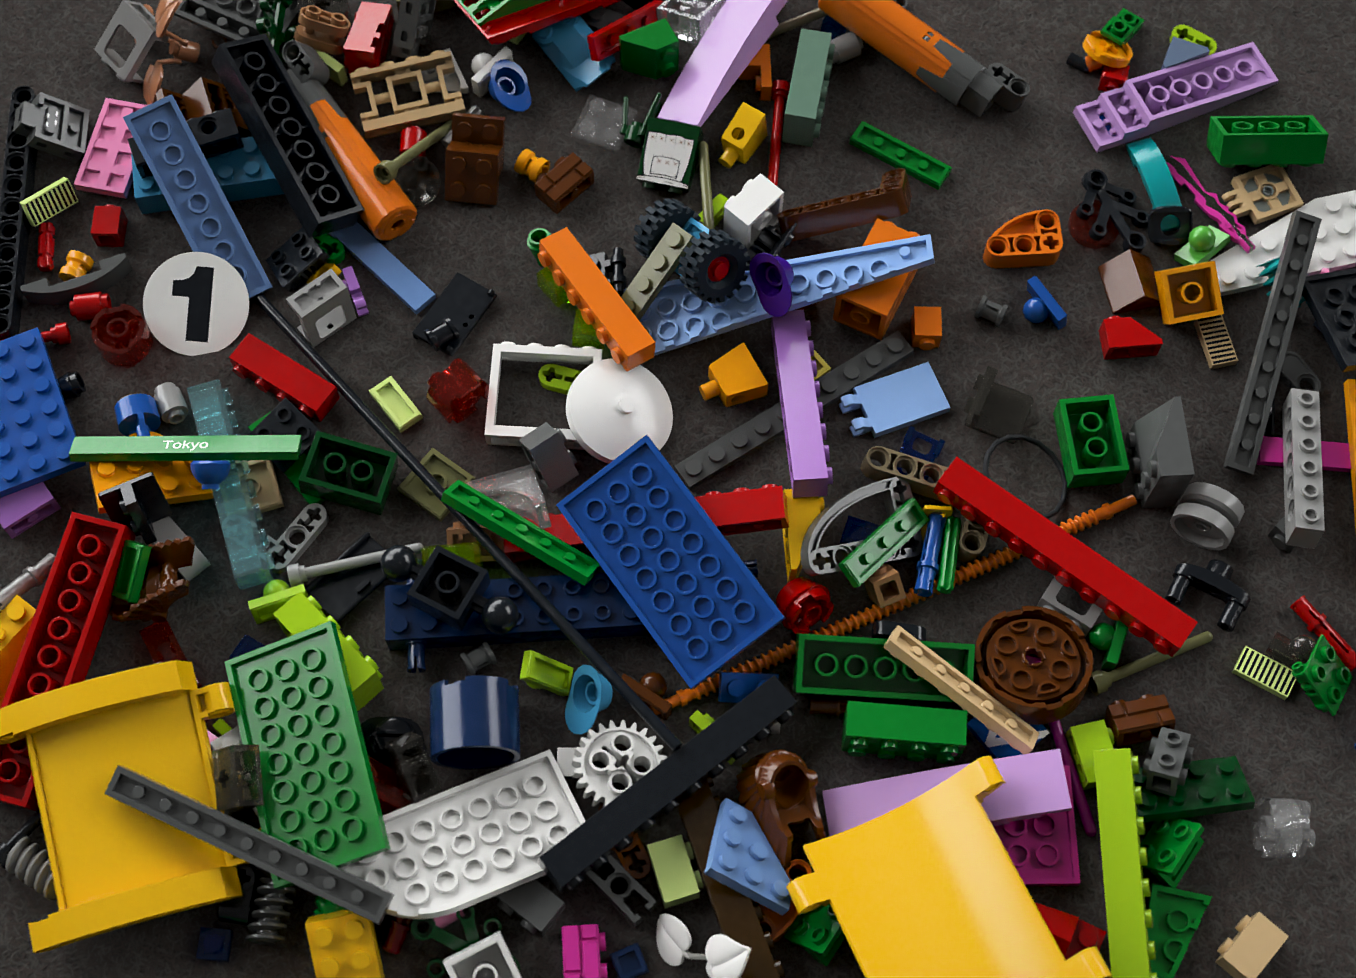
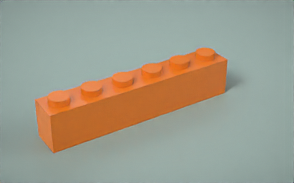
M566 227L539 240L538 259L541 265L548 267L555 283L559 287L562 286L568 300L573 306L576 305L579 308L585 323L592 325L598 340L603 345L606 344L611 350L614 361L617 364H621L626 371H629L654 358L656 342L569 229Z

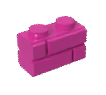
M598 924L563 926L564 978H608L607 963L601 964L600 951H606L605 932L599 933Z

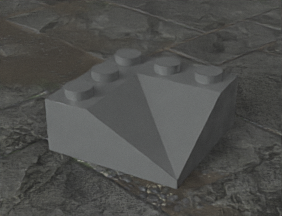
M1181 396L1172 398L1135 421L1130 432L1126 434L1127 448L1132 449L1133 455L1130 460V468L1132 474H1136L1137 479L1134 488L1135 497L1137 500L1140 499L1142 509L1175 507L1195 475Z

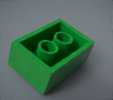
M1114 394L1059 399L1053 416L1067 487L1076 488L1123 483L1130 469Z

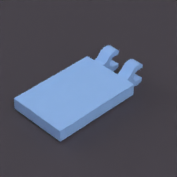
M929 362L856 386L853 389L854 395L847 394L840 397L842 403H839L843 414L859 408L862 410L864 417L851 420L852 426L849 429L853 437L871 431L874 438L947 413L951 408Z

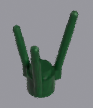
M661 93L656 94L644 122L633 121L629 126V99L627 96L623 98L620 134L625 136L623 140L625 144L634 148L643 147L649 117L656 118L662 106V103L659 102L662 96Z

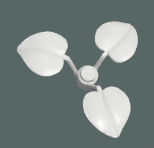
M670 914L659 915L656 941L658 951L666 963L678 966L683 963L684 957L687 959L707 960L706 972L710 978L741 977L751 948L735 942L728 936L717 934L708 940L706 954L691 953L688 949L691 946L692 938L684 923Z

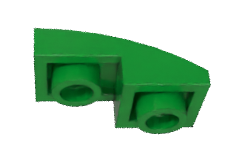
M1123 8L1116 17L1113 16L1100 31V34L1122 46L1140 30L1145 20Z

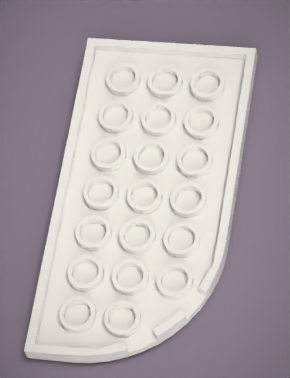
M547 750L383 815L391 849L340 869L393 893L394 897L386 914L408 919H429L446 916L546 875L538 864L539 857L582 825L585 819L551 750Z

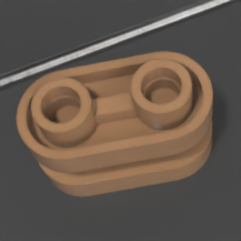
M314 5L301 8L298 17L300 25L296 27L294 40L322 52L334 55L342 54L346 42L344 37L348 35L351 25L346 16L341 13L321 10Z

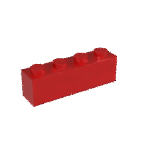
M250 333L247 334L229 356L233 366L232 370L237 376L242 379L250 378L254 381L257 388L265 393L271 391L280 402L286 397L309 420L313 417L321 422L340 399L335 385Z

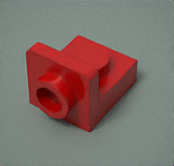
M1103 65L1098 90L1107 92L1123 87L1125 81L1128 80L1130 66L1116 68Z

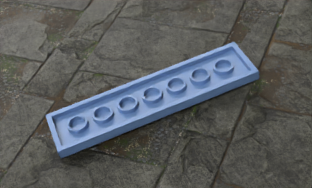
M171 94L124 116L123 119L192 251L213 254L230 263L244 280L249 299L272 289L273 287L173 95Z

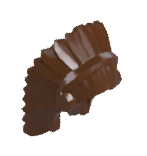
M191 536L184 537L182 540L177 537L173 542L167 539L165 543L158 541L155 545H148L152 548L139 600L137 603H131L114 597L110 611L113 620L124 622L140 619L142 622L153 620L162 623L167 621L169 607L178 599L187 596L189 592L190 581L185 579L178 580L177 571L178 568L192 566L195 541Z
M779 749L760 753L756 757L750 758L749 762L743 764L741 767L742 771L736 775L738 780L736 788L740 792L738 801L753 813L784 870H787L791 866L793 834L788 827L789 825L809 820L817 841L826 838L816 797L815 787L818 784L816 772L808 769L804 760L797 754Z

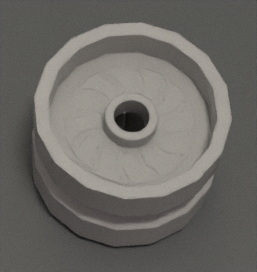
M1194 482L1185 489L1180 499L1181 504L1175 509L1170 523L1173 530L1183 539L1201 548L1219 551L1226 549L1235 533L1234 528L1240 523L1245 511L1243 504L1229 491L1209 483Z

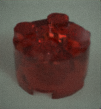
M120 304V307L110 309L105 307L95 315L91 323L92 340L101 356L110 364L126 368L134 367L148 355L153 343L152 334L142 314L133 306Z
M457 358L442 373L436 372L429 378L427 383L430 387L426 398L448 423H451L452 420L460 423L478 410L474 405L481 397L487 398L489 385L468 363L464 362L461 358Z

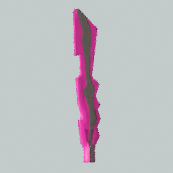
M1163 155L1172 178L1180 187L1185 185L1195 196L1194 202L1208 217L1219 224L1218 228L1229 234L1230 239L1240 245L1247 254L1251 253L1256 246L1249 240L1245 227L1238 223L1237 216L1229 211V207L1219 202L1216 193L1204 190L1184 158Z

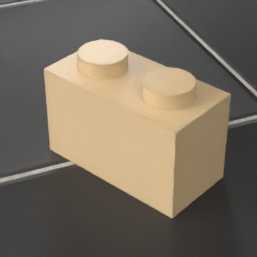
M1257 912L1251 917L1246 914L1235 927L1239 932L1232 940L1228 937L1218 948L1217 952L1221 955L1215 962L1233 978H1257L1289 936L1262 913Z

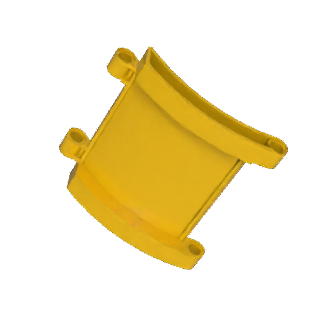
M173 660L89 679L0 708V745L12 743L23 738L26 739L59 909L58 912L49 914L47 919L28 923L33 953L50 951L151 919L243 896L237 866L251 863L104 794L117 766L123 765L225 814L205 720L225 717L235 713L229 682L214 683L198 689L192 662Z
M984 756L973 761L936 787L882 816L839 834L805 844L803 849L814 872L800 876L787 885V890L799 915L813 911L822 904L824 907L828 904L831 905L865 978L1113 977L1097 947L1087 948L1068 960H1065L981 805L984 802L983 798L1001 787L1003 783L1006 784L991 756Z

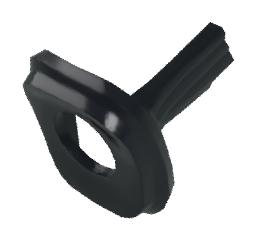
M1161 206L1151 210L1148 215V237L1151 243L1158 246L1185 245L1189 242V234L1193 230V214L1191 209L1183 206ZM1174 215L1178 218L1180 226L1174 235L1169 236L1162 232L1160 225L1164 217Z

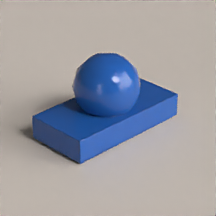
M1037 276L1027 280V291L1033 298L1024 304L1023 314L1025 318L1031 323L1038 324L1049 317L1058 330L1065 327L1067 314Z

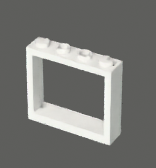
M502 342L501 344H493L484 434L486 443L488 445L521 446L519 439L538 428L495 425L502 360L591 365L603 360L602 349H597L593 346L570 348L562 344L555 347L543 346L538 343L516 345L513 342ZM560 429L567 440L564 443L566 449L585 450L575 439L571 429Z

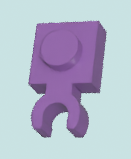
M352 266L342 269L344 275L342 282L348 288L358 316L369 314Z

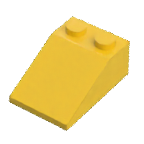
M784 489L787 496L789 528L782 529L787 583L799 577L802 570L800 554L804 536L814 519L825 509L823 497L793 498L792 489Z

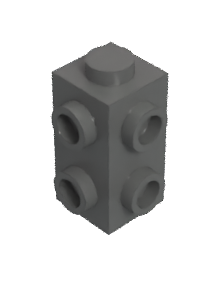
M1161 726L1158 738L1152 737L1148 754L1153 755L1152 759L1146 758L1143 766L1142 776L1147 777L1145 789L1175 797L1178 785L1184 787L1188 769L1183 768L1184 763L1190 765L1194 752V747L1189 746L1191 734Z

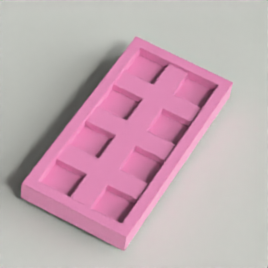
M110 98L105 99L74 181L76 190L127 198L133 182L132 152L127 139L133 136L123 117L148 105Z

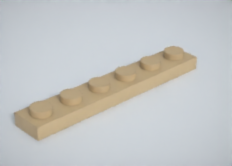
M898 625L892 631L884 648L893 657L905 663L918 676L923 677L935 686L940 693L948 696L961 706L963 710L982 722L987 729L995 732L1007 741L1012 748L1020 751L1022 754H1028L1033 750L1040 734L1037 730Z

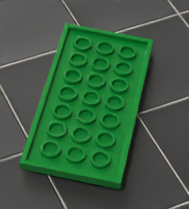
M328 621L225 661L261 831L338 868L390 850L336 623ZM271 873L274 889L281 890L295 885Z

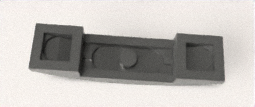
M122 253L100 260L101 270L52 286L47 278L22 285L20 288L29 303L37 305L68 304L70 300H73L75 294L104 292L132 271V266L126 254Z

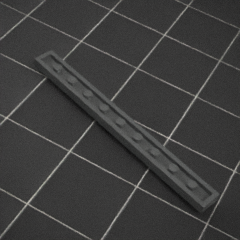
M1297 210L1291 215L1224 468L1248 476L1254 474L1321 224V218Z
M899 331L894 332L815 380L819 381L820 397L817 398V402H822L823 409L838 401L840 397L851 393L854 387L869 382L913 355L914 349ZM781 403L775 404L676 464L674 470L689 490L694 489L784 434Z
M123 765L117 766L104 793L377 924L382 923L394 897L393 893Z

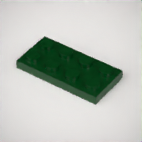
M1236 756L1191 761L1190 765L1184 763L1183 768L1188 769L1184 787L1178 785L1175 797L1145 789L1147 777L1142 776L1143 767H1140V774H1134L1135 786H1141L1142 804L1137 805L1138 817L1143 816L1144 823L1254 809V797Z

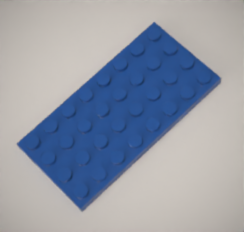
M645 435L556 504L690 689L693 690L786 619L648 435Z

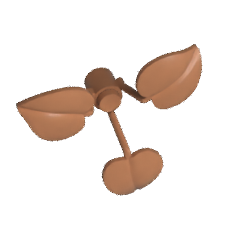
M183 0L159 1L155 15L157 23L156 36L157 38H162L165 34L170 37L167 43H170L169 54L173 55L174 58L157 60L155 65L151 64L148 67L143 82V95L148 105L157 101L155 93L161 87L163 64L176 63L181 65L182 60L196 63L200 53L199 43L182 39L167 30L173 15ZM144 4L143 6L154 16L152 7Z

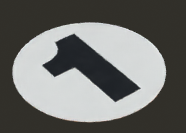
M187 252L166 260L151 275L144 291L143 312L150 331L160 343L174 352L195 356L218 352L230 345L239 336L245 326L249 313V295L244 280L230 263L213 254Z

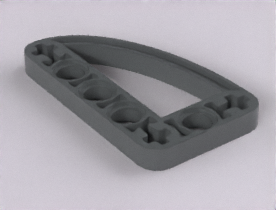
M900 477L880 480L855 489L828 505L814 519L804 536L800 554L803 571L809 576L841 572L842 570L835 560L837 550L842 552L846 558L864 540L818 548L821 537L829 524L851 505L881 492L889 518L902 506H897L896 502L904 504L908 499L913 498L909 483ZM893 488H898L899 493H894ZM919 530L907 541L908 543L911 542L912 548H900L885 563L919 555L923 547L921 531ZM825 558V564L813 565V560Z

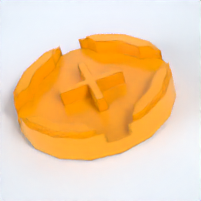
M1100 31L1091 32L1083 42V49L1091 58L1110 67H1126L1133 56L1132 48L1128 43L1120 46L1101 35Z

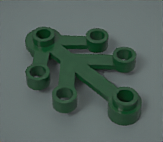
M259 0V6L263 11L264 17L256 20V28L260 35H267L282 64L286 63L282 53L279 54L281 44L294 40L295 30L298 26H291L287 31L282 32L285 10L292 4L293 0ZM276 10L275 19L273 18L272 11Z
M473 906L468 907L471 910V915L468 918L461 917L460 911L456 912L458 920L462 922L467 941L436 926L433 918L413 919L411 923V932L416 939L427 940L432 938L457 952L480 941L473 918L475 914ZM489 917L484 921L483 930L486 935L490 936L498 931L501 932L502 925L498 918ZM424 920L429 923L430 927L427 931H420L417 925L420 921ZM491 921L498 924V929L495 932H490L486 928L487 924ZM512 955L515 964L520 972L519 961L515 956ZM433 958L428 962L426 970L430 977L439 978L444 972H447L443 964L444 959ZM439 963L442 966V970L439 973L431 972V964Z

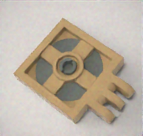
M1272 164L1233 177L1231 185L1234 190L1222 195L1224 202L1230 201L1226 205L1229 207V210L1236 209L1232 213L1237 218L1249 214L1254 225L1293 212L1304 204L1284 168L1276 167Z

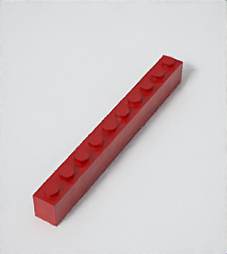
M956 457L938 480L933 492L937 494L940 501L947 505H953L960 510V513L966 519L976 521L983 526L989 535L999 537L1005 541L1012 551L1018 554L1022 553L1031 559L1033 565L1038 569L1046 570L1054 575L1061 585L1071 587L1080 593V597L1090 604H1096L1103 609L1109 618L1115 621L1119 620L1128 626L1132 634L1145 638L1153 644V647L1158 652L1173 657L1198 623L960 458Z
M766 484L758 489L737 488L733 492L727 493L711 491L704 496L695 497L724 536L789 528L787 496L782 485ZM543 513L535 518L523 517L584 554L591 553L563 514ZM504 539V553L513 562L538 560L537 557Z

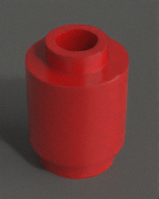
M415 125L401 131L400 155L425 138L427 133ZM426 150L406 165H421L426 157Z
M101 291L75 294L73 300L69 302L72 317L76 316L78 321L102 319L106 315L112 314L110 296L108 293L102 294Z

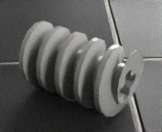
M25 836L8 853L5 861L6 871L15 874L19 880H24L28 886H34V890L38 893H43L44 897L48 900L55 899L56 893L49 859L47 860L48 852L46 849H43L38 853L40 845L35 842L29 846L30 838Z

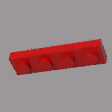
M654 0L588 35L587 41L591 60L599 62L620 50L619 36L666 18L664 0Z

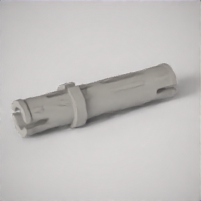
M48 553L46 557L32 567L27 566L23 569V574L0 590V612L16 595L21 597L33 587L38 588L42 585L43 580L49 576L56 557L55 555Z

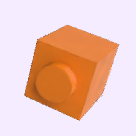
M914 306L911 317L912 347H919L922 350L939 348L942 338L941 307Z

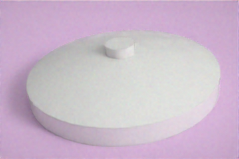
M613 358L597 361L586 367L576 377L567 394L566 416L572 434L589 454L609 464L645 435L650 437L659 450L665 445L670 436L673 424V410L669 396L661 382L641 365L626 371Z

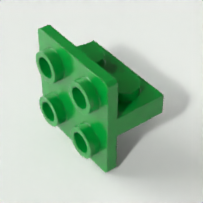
M1182 819L1154 821L1140 844V847H1146L1148 866H1142V868L1149 870L1164 886L1176 888L1204 843L1200 837L1204 827L1199 823Z
M822 904L813 911L798 915L784 935V938L789 942L801 946L818 963L824 966L829 964L846 937L830 904L825 907Z

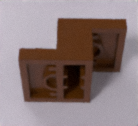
M200 77L183 94L164 88L155 93L157 101L172 94L186 121L190 118L211 114L217 110L231 108L239 134L246 137L251 135L224 84Z
M456 112L452 114V138L446 149L445 200L497 205L499 176L504 168L505 117Z

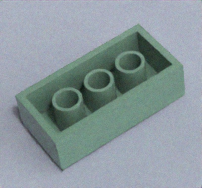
M801 28L784 115L782 142L812 147L814 138H819L835 44H830L832 33Z

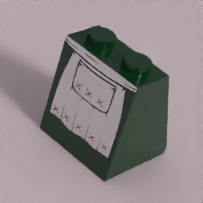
M649 117L636 178L642 183V187L657 190L658 186L668 188L667 192L682 195L683 191L690 192L699 158L698 144L704 139L701 127Z

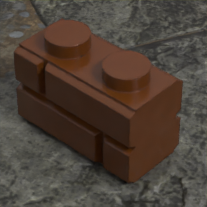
M574 152L566 158L564 156L560 157L552 170L548 173L543 172L537 177L534 184L535 195L554 213L558 214L594 183V171L589 165L582 162L581 158Z
M1145 694L1137 700L1127 702L1125 700H1116L1107 706L1105 723L1107 728L1110 727L1113 732L1115 747L1150 741L1152 737L1158 738L1161 726L1174 730L1176 724L1175 717L1171 708H1169L1164 694L1157 696Z

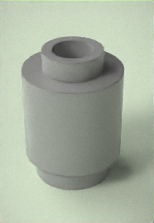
M850 31L832 39L830 44H835L833 64H841L861 55V49L863 48L861 38Z
M172 382L162 383L155 388L154 399L156 400L162 420L171 424L182 422L188 415L189 410L180 388Z

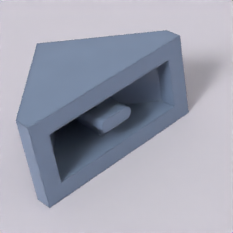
M1173 36L1161 70L1208 56L1210 50L1208 47Z

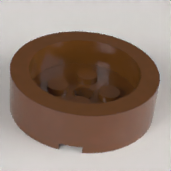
M1021 606V609L1002 611L992 617L978 635L975 645L973 682L1027 724L1051 723L1069 715L1082 701L1093 669L1092 650L1089 649L1082 630L1072 620L1054 610L1038 606ZM1029 654L1037 655L1041 662L1029 665L1026 656Z

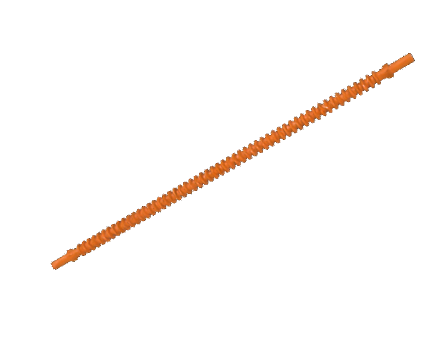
M1131 494L1111 504L1107 502L1095 511L1092 509L1088 510V514L1085 512L1081 513V517L1078 515L1074 516V520L1067 519V523L1062 521L1059 527L1069 534L1076 535L1078 530L1082 532L1085 527L1091 528L1092 523L1098 525L1100 520H1108L1114 514L1136 505L1137 500ZM1003 547L1002 552L996 550L995 555L989 553L988 558L982 556L981 561L975 559L974 564L968 562L967 567L960 566L959 571H955L954 587L956 583L961 585L963 580L969 582L970 577L976 579L977 574L984 575V571L991 572L992 567L998 569L999 564L1005 566L1006 561L1012 563L1013 558L1019 560L1020 555L1026 556L1022 553L1018 554L1010 548ZM934 579L933 593L939 595L940 593L937 591L938 580ZM909 588L908 593L905 592L907 597L883 608L873 604L872 609L866 607L863 613L857 611L856 616L850 614L849 619L843 617L842 622L836 620L835 625L832 626L829 623L827 629L821 627L819 632L813 630L812 634L844 636L845 632L851 634L852 629L859 630L860 625L866 627L867 622L873 624L874 619L880 621L883 615L889 617L890 612L896 614L897 609L903 611L904 606L910 608L911 603L918 604L919 599L925 601L926 597L918 596V593L915 594L914 590ZM791 640L790 645L784 643L783 648L777 646L774 652L768 650L767 655L761 653L760 658L754 656L752 658L753 661L746 660L744 665L738 663L737 668L731 666L728 672L754 673L758 671L762 673L763 668L769 670L770 665L776 667L778 661L784 663L785 658L792 659V655H795L796 642ZM715 673L714 678L708 677L707 681H703L693 690L690 688L680 689L676 691L675 695L664 700L672 704V708L679 705L683 707L695 698L701 700V695L709 696L710 691L716 693L717 688H719V674ZM650 706L655 715L661 714V712Z

